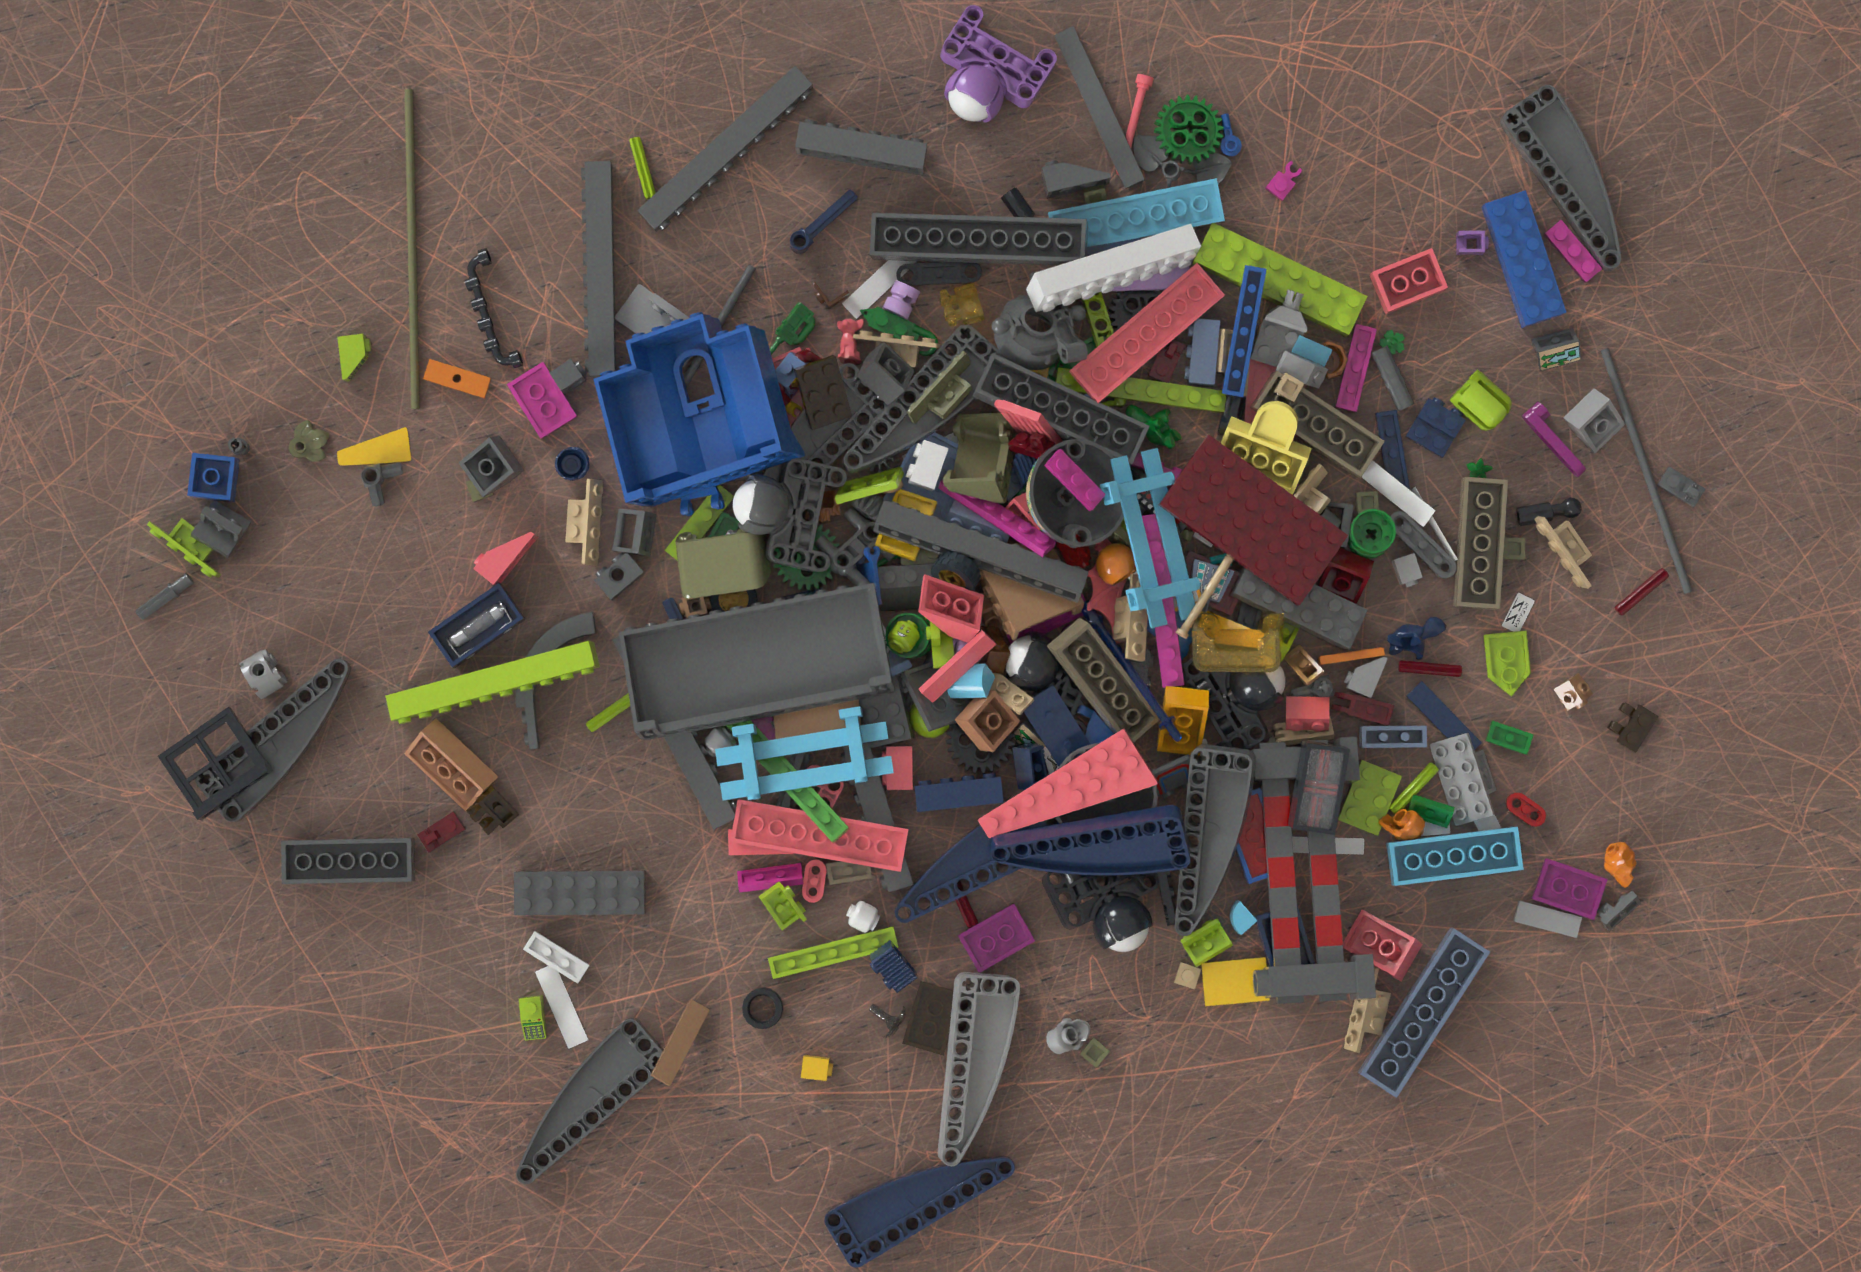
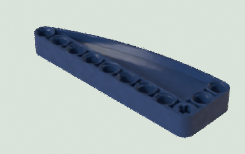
M1166 805L999 834L992 838L991 858L998 863L1046 872L1079 875H1132L1186 868L1190 864V846L1180 808L1175 805Z
M1045 820L1007 833L1051 825L1047 824ZM979 824L952 845L922 874L897 904L894 912L895 916L902 923L910 922L1021 869V867L1008 865L1007 870L1004 872H999L996 869L997 862L991 858V841L993 837L988 838ZM984 869L988 871L989 875L985 881L977 879V872ZM960 879L969 881V887L966 890H959L957 888V883ZM941 888L949 890L950 894L947 899L942 900L938 898L937 894ZM923 897L930 900V905L926 909H921L918 906L919 899ZM901 907H908L911 911L909 917L901 918L898 915L899 909Z
M999 1156L964 1160L955 1166L943 1164L919 1170L884 1182L840 1203L826 1213L824 1222L848 1264L858 1268L1007 1179L1014 1173L1015 1165L1011 1158ZM1004 1161L1011 1164V1169L1006 1173L999 1170L1000 1163ZM983 1173H990L993 1179L990 1183H982L980 1177ZM965 1184H971L974 1187V1191L972 1194L966 1195L962 1192V1187ZM952 1195L956 1200L952 1206L945 1205L943 1202L945 1196ZM927 1207H935L937 1214L934 1217L926 1216L924 1211ZM831 1214H837L841 1220L838 1224L833 1225L829 1222L828 1217ZM909 1218H916L919 1224L916 1228H909L906 1225V1221ZM891 1229H897L900 1233V1236L895 1240L888 1237L887 1233ZM842 1233H849L852 1239L849 1243H843L840 1241L839 1236ZM873 1240L881 1243V1248L877 1251H873L869 1247V1243ZM855 1251L857 1254H862L858 1262L856 1259L854 1261L851 1259Z

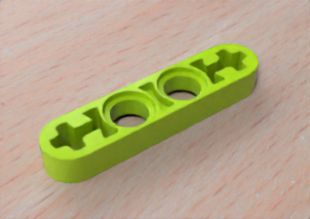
M1101 292L1095 293L1097 295L1089 299L1083 300L1081 298L1096 347L1104 342L1103 336L1109 333L1106 336L1107 339L1114 333ZM1092 301L1098 302L1100 309L1097 311L1091 310L1089 303ZM1103 321L1106 323L1107 328L1100 331L1096 329L1095 323Z

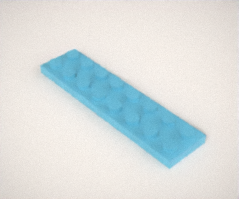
M1217 178L1048 212L1049 218L1087 219V247L1156 235L1188 224L1196 227L1225 221Z

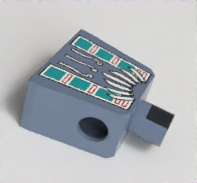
M1195 559L1192 563L1191 578L1197 577L1199 579L1202 595L1219 566ZM1227 569L1201 612L1207 613L1210 602L1217 604L1220 602L1234 574L1233 570Z

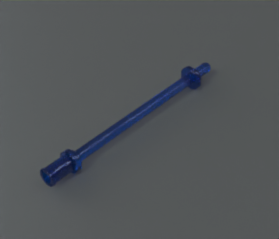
M1090 600L1085 601L1081 611L1092 628L1098 631L1161 721L1159 725L1160 730L1166 728L1172 738L1179 742L1182 736L1173 724L1176 718L1174 716L1168 717L1103 625L1104 617L1098 614L1095 609L1087 611V603Z

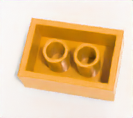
M1166 686L1158 729L1157 751L1191 755L1192 751L1202 744L1209 709L1208 690Z

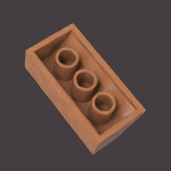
M436 718L418 734L404 753L465 811L470 806L476 804L477 801L475 799L493 785L498 778L477 755L469 750L461 740Z

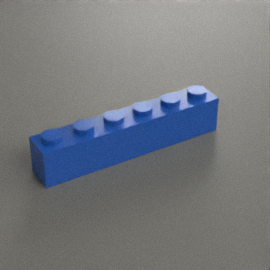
M1249 265L1244 267L1222 394L1244 396L1266 268Z

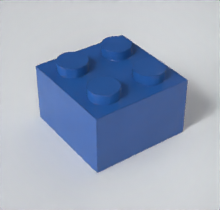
M192 453L187 496L235 502L240 459Z

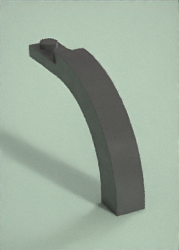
M589 612L576 615L558 623L539 638L526 657L556 650L574 639L597 634L594 613ZM537 684L533 685V689L521 692L520 689L516 690V708L525 707V711H522L523 724H527V733H524L525 745H529L531 750L540 749L535 706Z

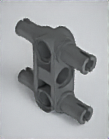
M852 507L845 513L844 517L857 529L856 533L840 548H836L824 535L814 545L829 556L830 568L835 574L847 577L857 586L858 583L868 580L855 568V564L865 556L864 549L866 547H869L871 550L875 546L879 533L874 532L875 522L868 519L865 520ZM866 531L874 532L875 538H870ZM880 550V553L888 562L896 556L895 554ZM837 559H843L846 566H840L837 563Z

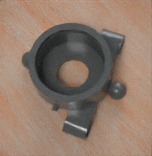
M1031 273V274H1030V279H1029V281H1031V279H1032L1034 273ZM1018 295L1017 298L1007 302L1000 318L992 322L995 343L1000 353L1007 360L1028 370L1046 369L1054 365L1060 358L1063 363L1087 359L1086 344L1075 335L1073 330L1074 321H1081L1086 316V310L1081 305H1074L1068 309L1067 306L1060 304L1048 312H1043V310L1035 312L1029 295ZM1025 315H1032L1042 319L1051 329L1046 332L1032 330L1025 322Z

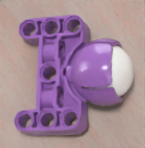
M970 5L965 9L945 40L940 53L944 63L957 69L949 78L945 86L944 95L946 100L949 101L952 110L960 118L967 121L989 122L1000 111L1004 96L1005 99L1020 108L1029 107L1053 71L1057 56L1053 50L1043 49L1034 61L979 29L983 18V11L979 6ZM968 16H975L977 20L972 21ZM962 32L967 37H960L957 33ZM947 49H952L956 53L950 54L947 52ZM999 54L1003 59H997L994 55ZM1046 59L1050 64H1044L1041 60ZM1031 76L1038 77L1040 81L1032 80ZM1020 93L1028 94L1029 98H1023Z

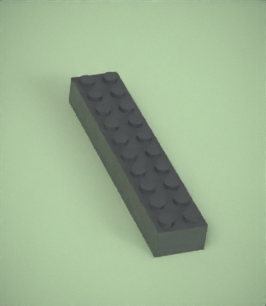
M872 213L870 256L873 260L1061 265L1087 257L1088 222L1087 219Z

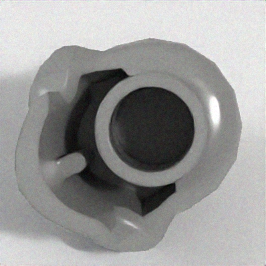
M1070 1018L1063 1019L1057 1027L1048 1031L1046 1036L1048 1047L1056 1054L1079 1050L1083 1045V1041L1087 1040L1090 1034V1025L1088 1022L1080 1019L1074 1021Z

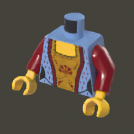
M807 349L797 353H788L775 370L786 412L793 417H797L794 415L795 408L802 411L800 405L791 401L799 390L794 368L822 359Z

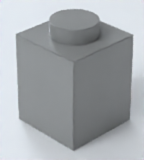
M1415 553L1392 560L1399 585L1405 584L1406 587L1418 584L1417 579L1423 578Z

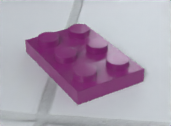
M1545 858L1531 899L1594 920L1608 879Z
M1014 903L958 935L979 973L1035 941Z

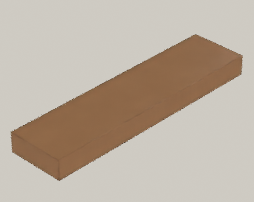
M692 999L689 1000L650 1076L668 1086L672 1084L709 1012L708 1008Z

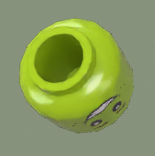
M898 621L888 634L889 646L898 653L910 652L920 638L917 625L912 621Z

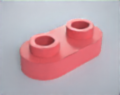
M811 860L805 867L802 895L806 901L811 903L818 902L824 894L827 869L820 860ZM814 866L820 868L819 874L812 873ZM812 887L817 889L815 896L809 894V889Z

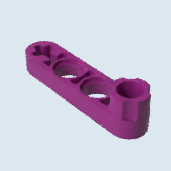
M1537 401L1522 415L1523 420L1574 476L1579 477L1586 471V468L1544 422L1551 414L1543 404Z

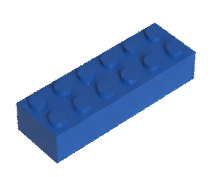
M1526 190L1485 203L1481 208L1521 328L1564 315L1566 309Z

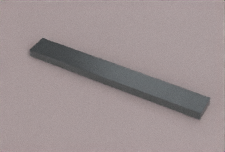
M1074 26L1054 35L1125 189L1145 181Z

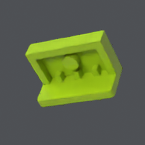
M777 882L758 897L779 928L784 930L799 918L805 922L807 919L803 913L806 910L799 901L795 903L793 900L795 894L788 885L784 887L780 882Z
M1218 918L1206 921L1200 929L1181 939V943L1195 967L1200 966L1233 946Z

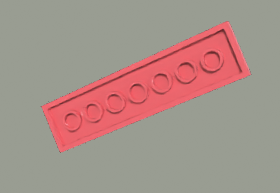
M1196 263L1087 355L1086 360H1082L1074 366L1069 373L1087 394L1099 403L1222 299L1225 294L1201 266Z
M738 799L730 842L901 872L909 829L840 817L849 827V830L836 842L832 843L803 810Z

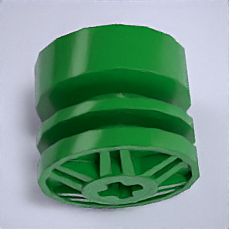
M1367 509L1359 513L1352 521L1349 530L1348 546L1353 553L1359 556L1375 559L1383 555L1394 542L1396 535L1395 523L1386 512L1378 509ZM1372 532L1374 534L1373 538L1367 539L1365 537L1367 533L1370 534Z
M903 613L895 616L886 627L885 639L887 646L894 654L900 657L918 658L926 655L932 649L931 639L927 640L926 627L930 626L929 620L925 619L921 614ZM898 621H912L918 627L917 630L920 638L910 652L898 653L889 646L888 634Z

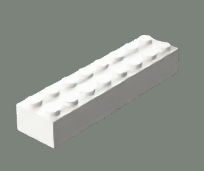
M1188 224L1036 272L1026 290L1035 312L1042 310L1043 312H1048L1057 305L1063 304V306H1067L1076 299H1089L1095 293L1101 291L1102 293H1108L1114 287L1120 285L1121 287H1126L1139 279L1145 281L1158 273L1164 275L1176 267L1180 269L1186 268L1191 265L1201 245L1192 224Z

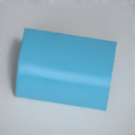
M974 664L947 689L950 698H987L995 676L986 664Z
M1236 900L1230 909V923L1233 929L1242 935L1257 920L1241 901Z

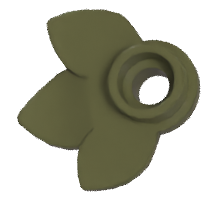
M309 420L301 422L295 428L294 438L289 443L290 454L295 458L305 457L311 462L323 460L326 458V455L321 448L327 443L329 433L319 429L312 430ZM302 444L304 448L297 450L296 445Z

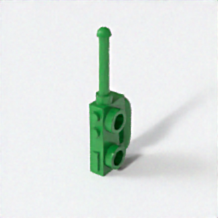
M801 302L794 306L787 318L781 322L782 325L777 327L775 333L777 335L776 341L770 348L771 355L783 342H786L788 345L803 343L814 329L815 319L813 315L815 313ZM803 322L806 323L804 328L797 335L795 332L798 330V328L801 326Z

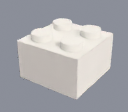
M923 440L921 444L918 443L913 453V457L916 458L915 463L909 465L905 476L909 478L908 483L933 491L949 448Z

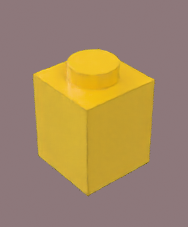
M804 1055L801 1078L827 1081V1076H832L833 1063H829L830 1058Z

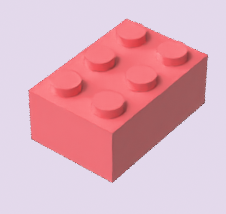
M1432 248L1373 271L1369 275L1385 315L1444 292L1448 288Z

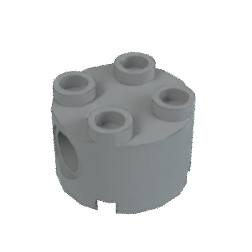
M266 649L258 651L239 663L245 679L252 689L258 690L255 694L260 699H264L276 692L288 682L283 672H279L275 667L278 665L276 659Z

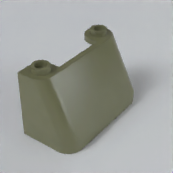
M1001 413L958 414L957 422L953 425V434L957 436L959 441L954 470H948L947 474L943 476L944 487H947L948 491L995 503H1005L1012 473V462L1015 456V452L1010 451L1008 443L1016 436L1013 427Z
M739 529L735 534L697 539L696 535L691 534V532H685L680 534L675 541L683 598L686 599L757 589L766 584L772 572L770 562L765 557L766 545L763 535H755Z

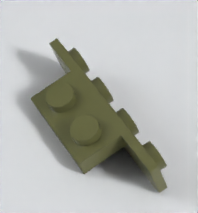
M965 351L956 356L949 367L939 374L937 380L925 389L923 395L911 404L907 411L911 422L916 424L929 409L945 420L973 390L971 384L959 377L971 364L970 358Z

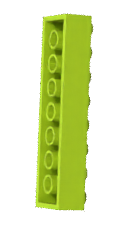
M1215 223L1211 224L1192 263L1193 265L1198 263L1203 270L1239 287L1242 284L1245 265L1266 268L1262 298L1274 304L1282 305L1287 289L1295 292L1292 301H1294L1296 292L1304 294L1299 306L1302 316L1346 338L1349 336L1368 297Z

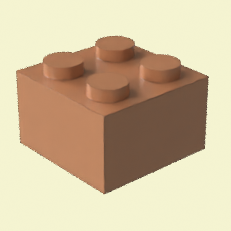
M990 690L987 698H973L955 719L957 724L980 751L994 752L1020 722L995 690Z

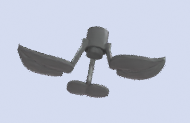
M1136 135L1134 139V155L1138 165L1148 172L1155 171L1160 165L1167 179V188H1171L1172 181H1176L1180 177L1181 172L1197 174L1198 182L1217 178L1218 184H1220L1232 165L1227 157L1218 153L1213 155L1208 153L1209 158L1207 160L1202 156L1200 163H1197L1195 159L1193 160L1196 170L1179 167L1175 161L1163 162L1167 160L1169 155L1165 156L1166 148L1159 149L1162 141H1155L1157 136Z

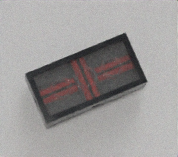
M1302 740L1288 826L1292 829L1335 835L1350 753L1349 748L1341 745Z

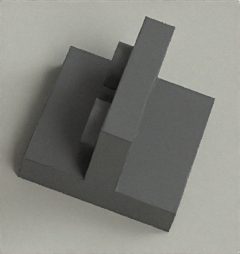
M214 500L209 508L205 506L202 510L200 521L192 531L191 537L224 557L229 558L251 525V521Z

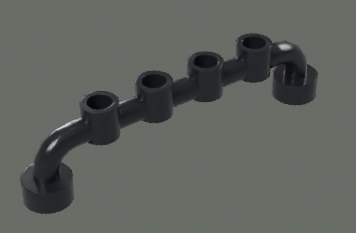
M487 248L478 250V255L473 257L468 263L467 272L469 278L465 279V285L468 291L473 290L475 299L471 300L473 310L475 312L479 311L481 319L477 320L479 330L481 332L485 331L488 338L483 341L487 353L492 352L493 357L499 364L505 366L513 365L514 368L523 366V360L519 350L509 352L510 357H504L501 354L499 341L495 335L494 325L487 309V302L483 296L481 283L476 273V266L481 263L484 267L492 264Z

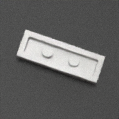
M534 931L523 949L577 984L590 966Z

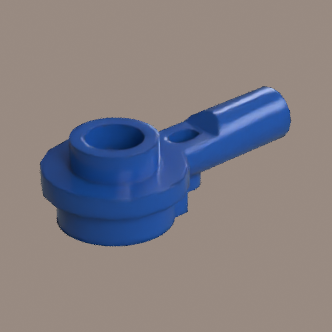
M1229 114L1220 115L1225 136L1221 141L1220 149L1228 157L1236 156L1242 148L1241 141L1232 133Z

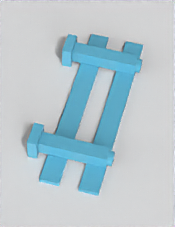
M1158 448L1141 452L1146 478L1133 481L1126 455L1110 459L1115 481L1100 484L1101 490L1106 494L1103 497L1105 505L1121 503L1141 587L1125 590L1130 611L1146 608L1151 628L1168 624L1162 599L1175 596L1181 620H1186L1195 606L1192 591L1200 589L1199 579L1197 577L1189 578L1175 518L1158 505L1168 491L1167 486L1175 482L1172 472L1163 473ZM1150 490L1172 583L1158 586L1136 494Z
M859 706L839 710L840 719L845 720L846 728L753 743L752 735L757 734L756 725L748 724L732 727V734L734 737H738L739 745L715 749L717 766L742 763L744 779L720 783L722 800L748 797V800L760 799L761 794L849 780L861 783L867 782V777L892 774L894 770L891 756L865 760L863 743L889 739L886 722H879L860 726L859 717H863V711ZM849 745L851 762L758 777L756 760Z

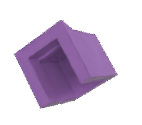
M1458 231L1456 233V255H1483L1485 249H1488L1489 239L1488 236H1485V231ZM1467 239H1476L1477 249H1467Z

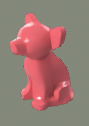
M844 319L837 322L838 329L843 333L840 341V354H838L839 361L843 364L851 363L858 365L862 363L853 334L863 327V319L858 321Z

